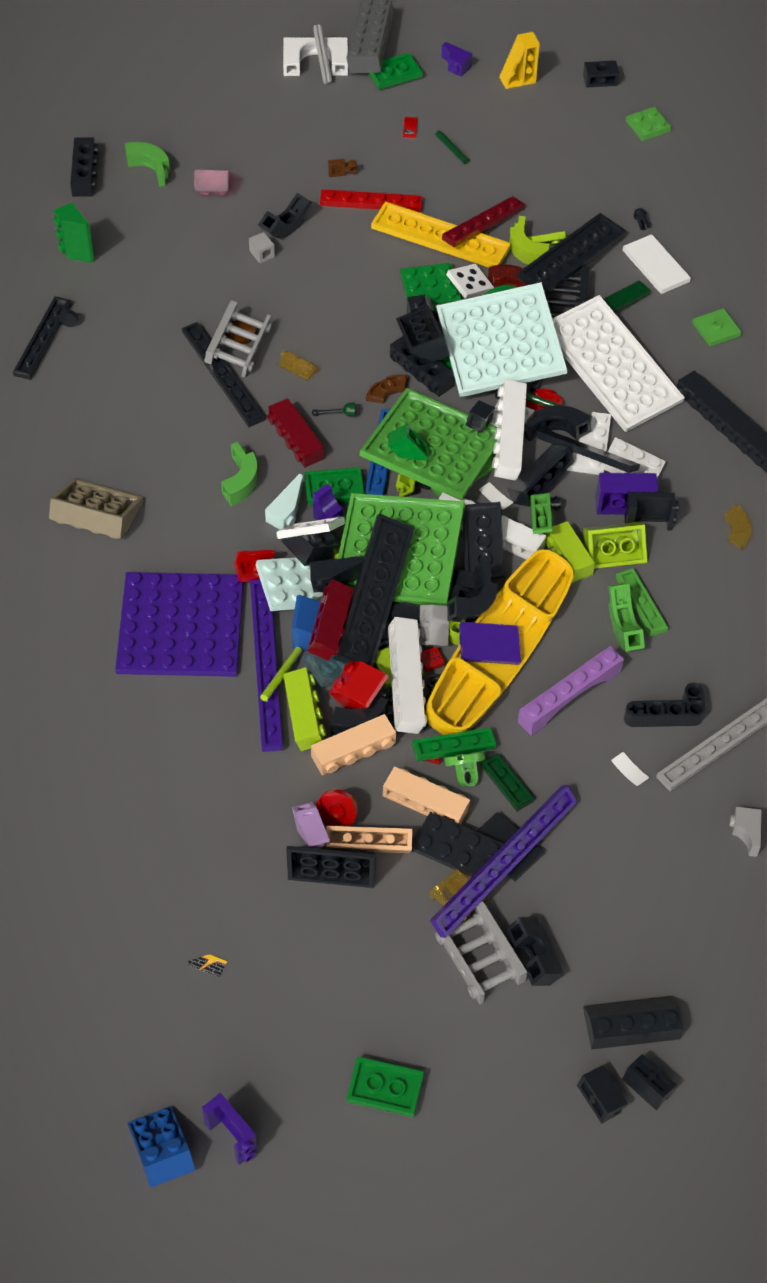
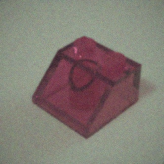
M194 170V191L198 192L199 195H209V192H215V195H226V192H230L231 172L222 170Z

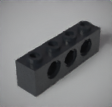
M74 137L70 181L72 197H93V189H96V180L94 178H97L95 166H98L96 155H98L99 149L98 144H95L94 137Z
M403 336L390 344V358L392 361L402 366L418 382L424 384L430 392L440 397L455 386L453 371L439 360L430 361L410 353Z

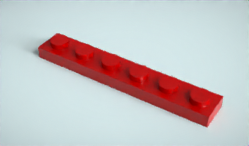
M321 189L320 206L380 210L383 204L388 202L415 212H421V195Z

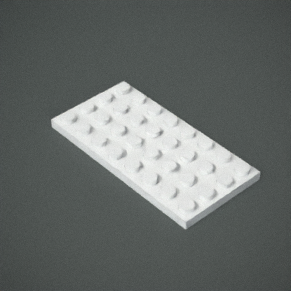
M600 295L552 318L563 356L625 433L684 401L685 397Z

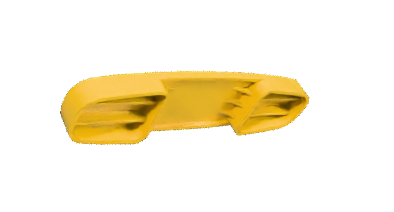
M550 550L535 551L506 581L490 608L479 616L475 623L518 625L521 663L519 665L465 662L461 659L459 645L447 663L424 708V714L427 715V723L442 735L470 731L510 685L557 613L574 578L570 563L563 557Z

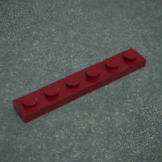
M511 196L443 233L442 240L452 247H456L524 210L525 203Z

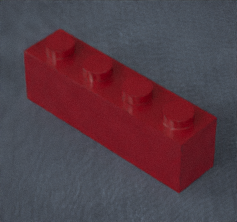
M288 398L268 406L269 414L267 418L269 423L276 427L279 437H283L287 448L293 451L297 462H301L303 467L306 468L324 460V447Z
M333 579L326 586L307 652L327 661L333 655L338 654L341 648L339 640L342 639L345 633L343 626L348 616L347 611L351 602L353 588Z

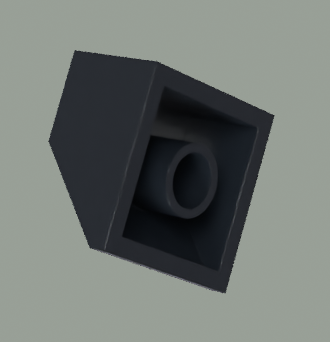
M330 532L283 538L281 541L304 566L310 565V562L332 560L341 545Z

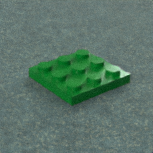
M451 262L400 269L406 299L411 296L426 295L440 305L462 300L459 290L446 275L448 270L453 269Z

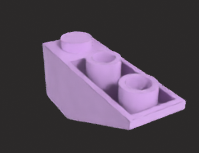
M313 802L292 807L297 831L308 847L319 848L324 846V843L330 842L317 807Z

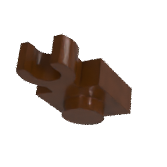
M345 159L328 160L329 177L345 176V172L356 174L357 161L350 160L345 162Z

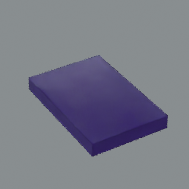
M460 622L459 636L462 660L465 662L519 665L521 663L518 625Z

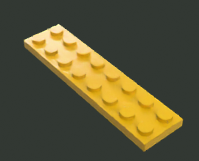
M388 202L383 204L371 223V229L494 270H498L511 247L509 242L482 233L456 247H452L442 240V234L458 225Z

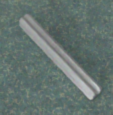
M314 25L313 30L323 83L331 84L332 77L322 25Z

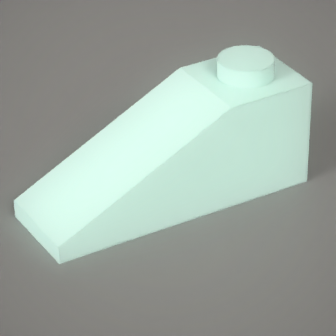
M299 473L265 509L266 522L279 530L294 524L296 521L303 489V475Z

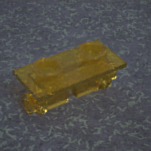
M288 350L281 352L280 357H282V360L277 364L279 367L306 381L317 370L311 362L301 358L298 359L297 356Z

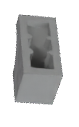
M736 807L734 814H730L729 827H732V835L739 837L745 843L748 849V856L757 857L761 847V809Z

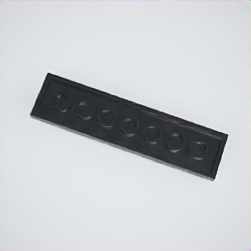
M599 213L520 270L517 277L527 285L542 283L544 293L547 295L582 269V266H586L626 235L627 230L602 213Z
M381 513L376 516L347 611L348 616L344 622L343 628H345V633L342 639L339 640L341 648L338 654L334 655V660L344 664L352 661H362L372 667L374 666L414 528Z

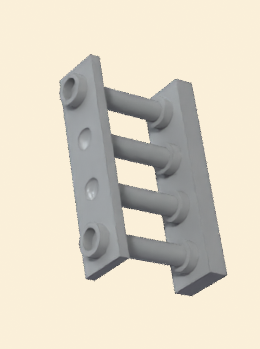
M231 300L206 351L204 362L211 364L214 358H221L243 367L242 377L245 378L247 372H251L253 368V358L265 333L268 334L272 324L269 323L271 315L267 314L265 321L261 322L238 313L239 311L236 310L238 302ZM239 320L261 330L257 335L233 326L231 321ZM231 332L255 341L251 348L226 338L225 334ZM226 345L247 353L249 356L247 360H243L220 351L219 346Z
M483 901L475 907L473 917L460 923L446 938H441L436 931L435 937L438 943L444 945L469 986L468 992L473 999L476 998L479 1004L484 1003V991L508 979H514L517 985L526 982V969ZM476 925L483 928L485 931L484 935L458 948L451 939V937ZM486 943L493 944L496 949L495 953L473 964L467 965L462 955ZM497 961L504 962L507 967L506 971L480 984L473 975V973Z

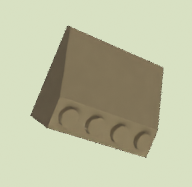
M73 478L51 498L49 519L59 524H69L77 529H87L95 534L101 533L113 539H120L131 526L144 497Z

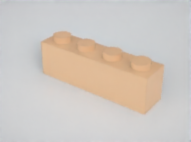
M383 714L311 745V757L321 775L333 773L340 767L352 765L363 757H370L379 750L392 747L396 744V732L386 715Z
M394 766L383 785V797L428 816L429 812H432L461 825L469 811L470 800L464 795L451 792L442 785H435L424 777H417L406 769H399Z
M326 826V832L330 841L325 843V849L383 853H411L412 829Z

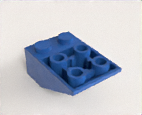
M171 1106L127 1123L150 1188L195 1171L189 1148Z

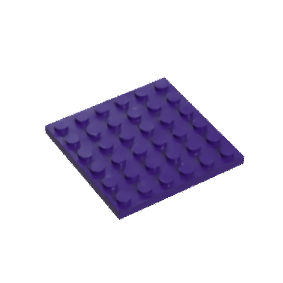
M126 572L115 667L116 674L237 677L243 582L238 581L237 574Z

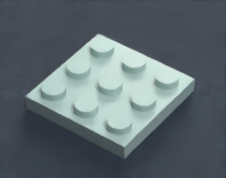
M296 557L257 560L256 568L270 611L295 609L297 595L321 602L323 592H313L310 581V565L304 566Z

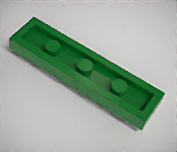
M491 727L415 739L411 743L417 762L492 750L496 747Z

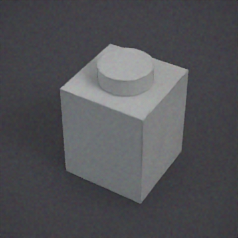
M264 232L249 238V251L259 263L275 257L274 244Z

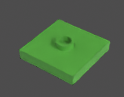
M724 308L694 318L692 324L709 347L741 336L740 329Z

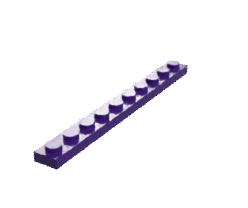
M250 580L262 752L282 751L278 686L267 701H263L260 698L277 674L272 611H270L261 581Z
M562 785L430 919V922L441 938H446L577 803L568 785Z

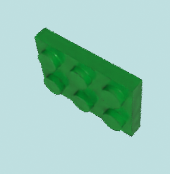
M408 52L383 60L381 72H370L367 74L378 90L420 78L422 77V70Z
M360 467L304 472L308 506H313V493L325 484L332 487L337 503H349L351 493L364 494Z
M357 1056L346 1102L414 1118L424 1071Z

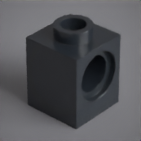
M479 400L469 411L466 426L483 433L492 422L495 407Z

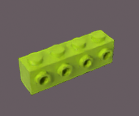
M305 667L283 674L295 742L301 751L311 749V745L323 741V736H326L324 725L320 722V719H323L322 711L317 706V702H320L319 695L314 690L316 679L314 674H310Z

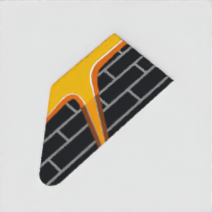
M210 954L187 962L189 966L217 977L221 976L227 963L226 960Z

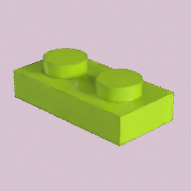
M565 231L528 238L538 243L550 241L551 244H554L566 238Z

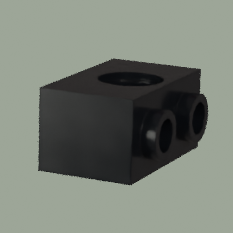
M617 61L584 62L583 77L586 88L618 86L619 69Z

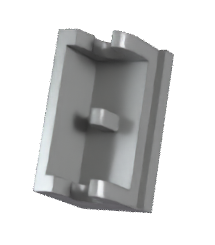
M420 605L419 645L448 646L449 621L447 620V606Z

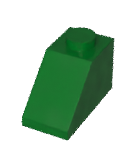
M408 424L388 433V447L399 458L429 460V446Z

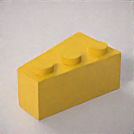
M533 32L519 34L516 37L499 76L505 89L536 83L540 44Z

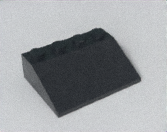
M287 846L288 880L365 888L374 887L375 854L307 848L303 846Z

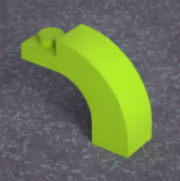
M519 216L518 223L515 222L514 227H510V249L518 260L529 265L547 252L550 244L530 240L524 233L526 216Z

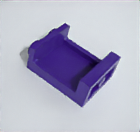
M219 1093L202 1106L204 1123L211 1131L222 1122L238 1142L234 1145L236 1162L239 1165L243 1162L247 1163L256 1155V1134L226 1098Z

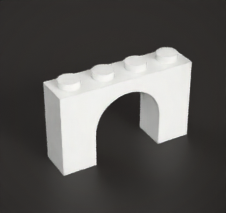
M324 37L327 56L332 64V76H348L346 58L348 52L347 37ZM283 38L284 76H300V62L302 59L309 55H318L315 38Z

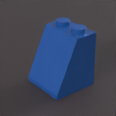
M297 595L292 623L293 650L296 647H300L302 651H307L320 602L302 595Z

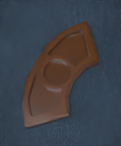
M392 375L380 382L374 383L367 392L366 401L384 404L386 398L390 395L403 393L406 389L408 375Z

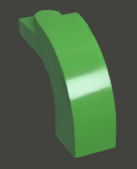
M125 143L128 167H150L157 174L159 187L166 186L165 179H168L170 167L169 159L165 152L150 143Z
M238 442L231 444V454L240 470L236 475L221 481L222 494L230 506L246 499L255 489L258 480L255 454L253 452L247 454L244 447L241 448Z
M624 582L608 585L610 602H608L609 613L619 645L625 652L645 648L643 629L637 624L633 614L630 584Z

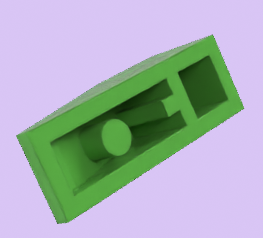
M550 493L531 495L533 534L553 532V510Z

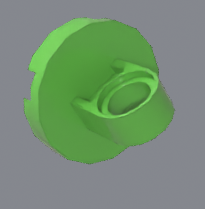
M484 751L444 758L445 766L455 765L458 783L463 787L474 786L477 783L478 771L476 762L486 760ZM466 772H469L471 775L469 783L465 781Z

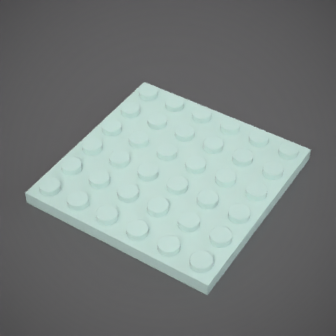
M542 283L436 306L444 339L450 353L449 358L460 397L499 389V386H503L505 379L526 383L567 374L566 364Z

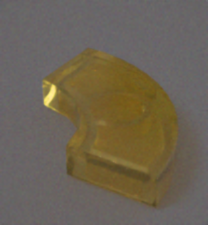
M735 504L724 515L723 519L729 524L731 529L727 540L743 551L750 539L751 524L744 510Z

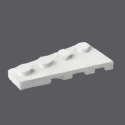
M592 412L591 432L581 437L579 442L607 451L611 414ZM575 452L572 454L575 462L566 470L597 475L604 473V469L600 468L601 462Z

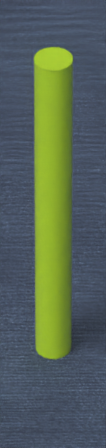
M296 647L261 694L260 698L263 701L269 699L284 678L283 674L290 670L302 653L300 647Z

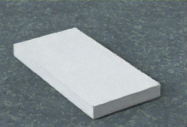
M652 234L623 246L622 251L661 294L690 282L691 277Z

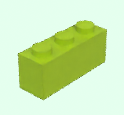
M566 521L553 526V532H547L546 545L554 553H557L570 563L574 574L572 583L593 575L595 563L569 522Z

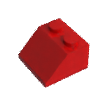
M352 661L344 666L340 677L333 682V687L329 694L343 708H368L389 676L362 661Z

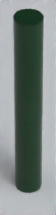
M440 130L435 133L463 164L469 162V159Z

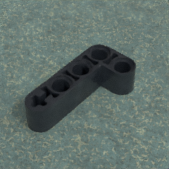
M689 683L685 687L682 700L631 701L626 705L624 722L630 727L697 726L701 724L705 713L703 689L697 683Z

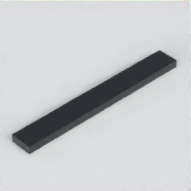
M195 322L183 327V335L248 428L265 421V416L225 360L214 358L211 364L204 362L211 340L199 323Z

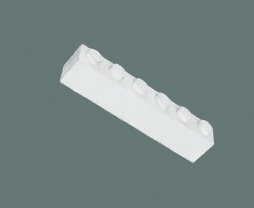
M505 379L503 386H499L497 393L500 400H498L496 407L499 414H497L495 425H498V428H496L494 439H497V442L493 449L496 457L493 459L492 468H495L494 476L515 481L518 478L522 465L527 384Z
M442 493L439 497V500L461 501L445 493ZM463 498L462 500L465 502V505L476 504L473 501L467 500L465 498ZM502 515L504 550L527 560L535 551L545 548L546 535L542 533L533 534V529Z
M394 617L388 627L395 731L419 734L427 723V715L424 714L426 699L423 697L424 680L421 674L423 663L420 661L422 647L419 645L420 628H418L417 620Z

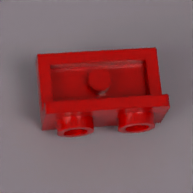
M262 549L237 552L234 567L238 581L250 582V580H260L256 568L257 560L274 559L275 551Z

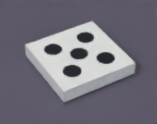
M476 264L448 270L446 274L465 299L483 295L494 288Z

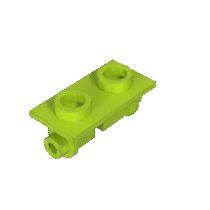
M398 474L395 487L400 492L399 497H404L414 492L416 480Z

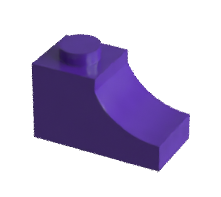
M446 41L442 44L441 58L448 62V71L462 77L472 66V53Z
M325 484L313 493L314 519L322 520L343 516V508L337 503L332 487Z

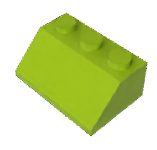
M632 522L583 528L584 547L595 563L594 569L647 563L645 524Z

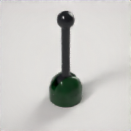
M355 402L345 404L343 409H313L312 415L318 416V414L343 412L348 417H356Z

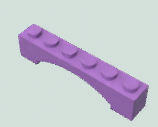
M609 646L519 710L518 723L531 736L545 727L547 722L561 708L583 691L600 682L605 681L607 683L621 673L624 659Z

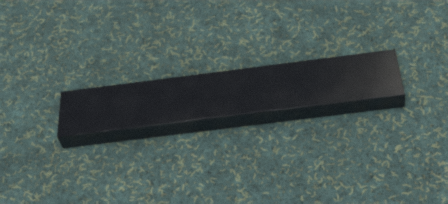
M54 296L13 371L14 376L28 380L32 379L61 325L59 316L63 310L71 307V300Z
M550 430L537 432V439L551 444L569 446L572 452L628 473L639 471V463Z

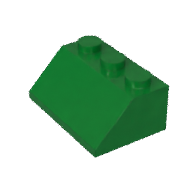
M72 202L53 210V222L57 230L55 235L59 242L57 247L60 253H64L68 259L94 262L88 221Z

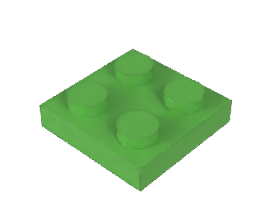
M655 107L626 116V122L642 141L671 131V125Z

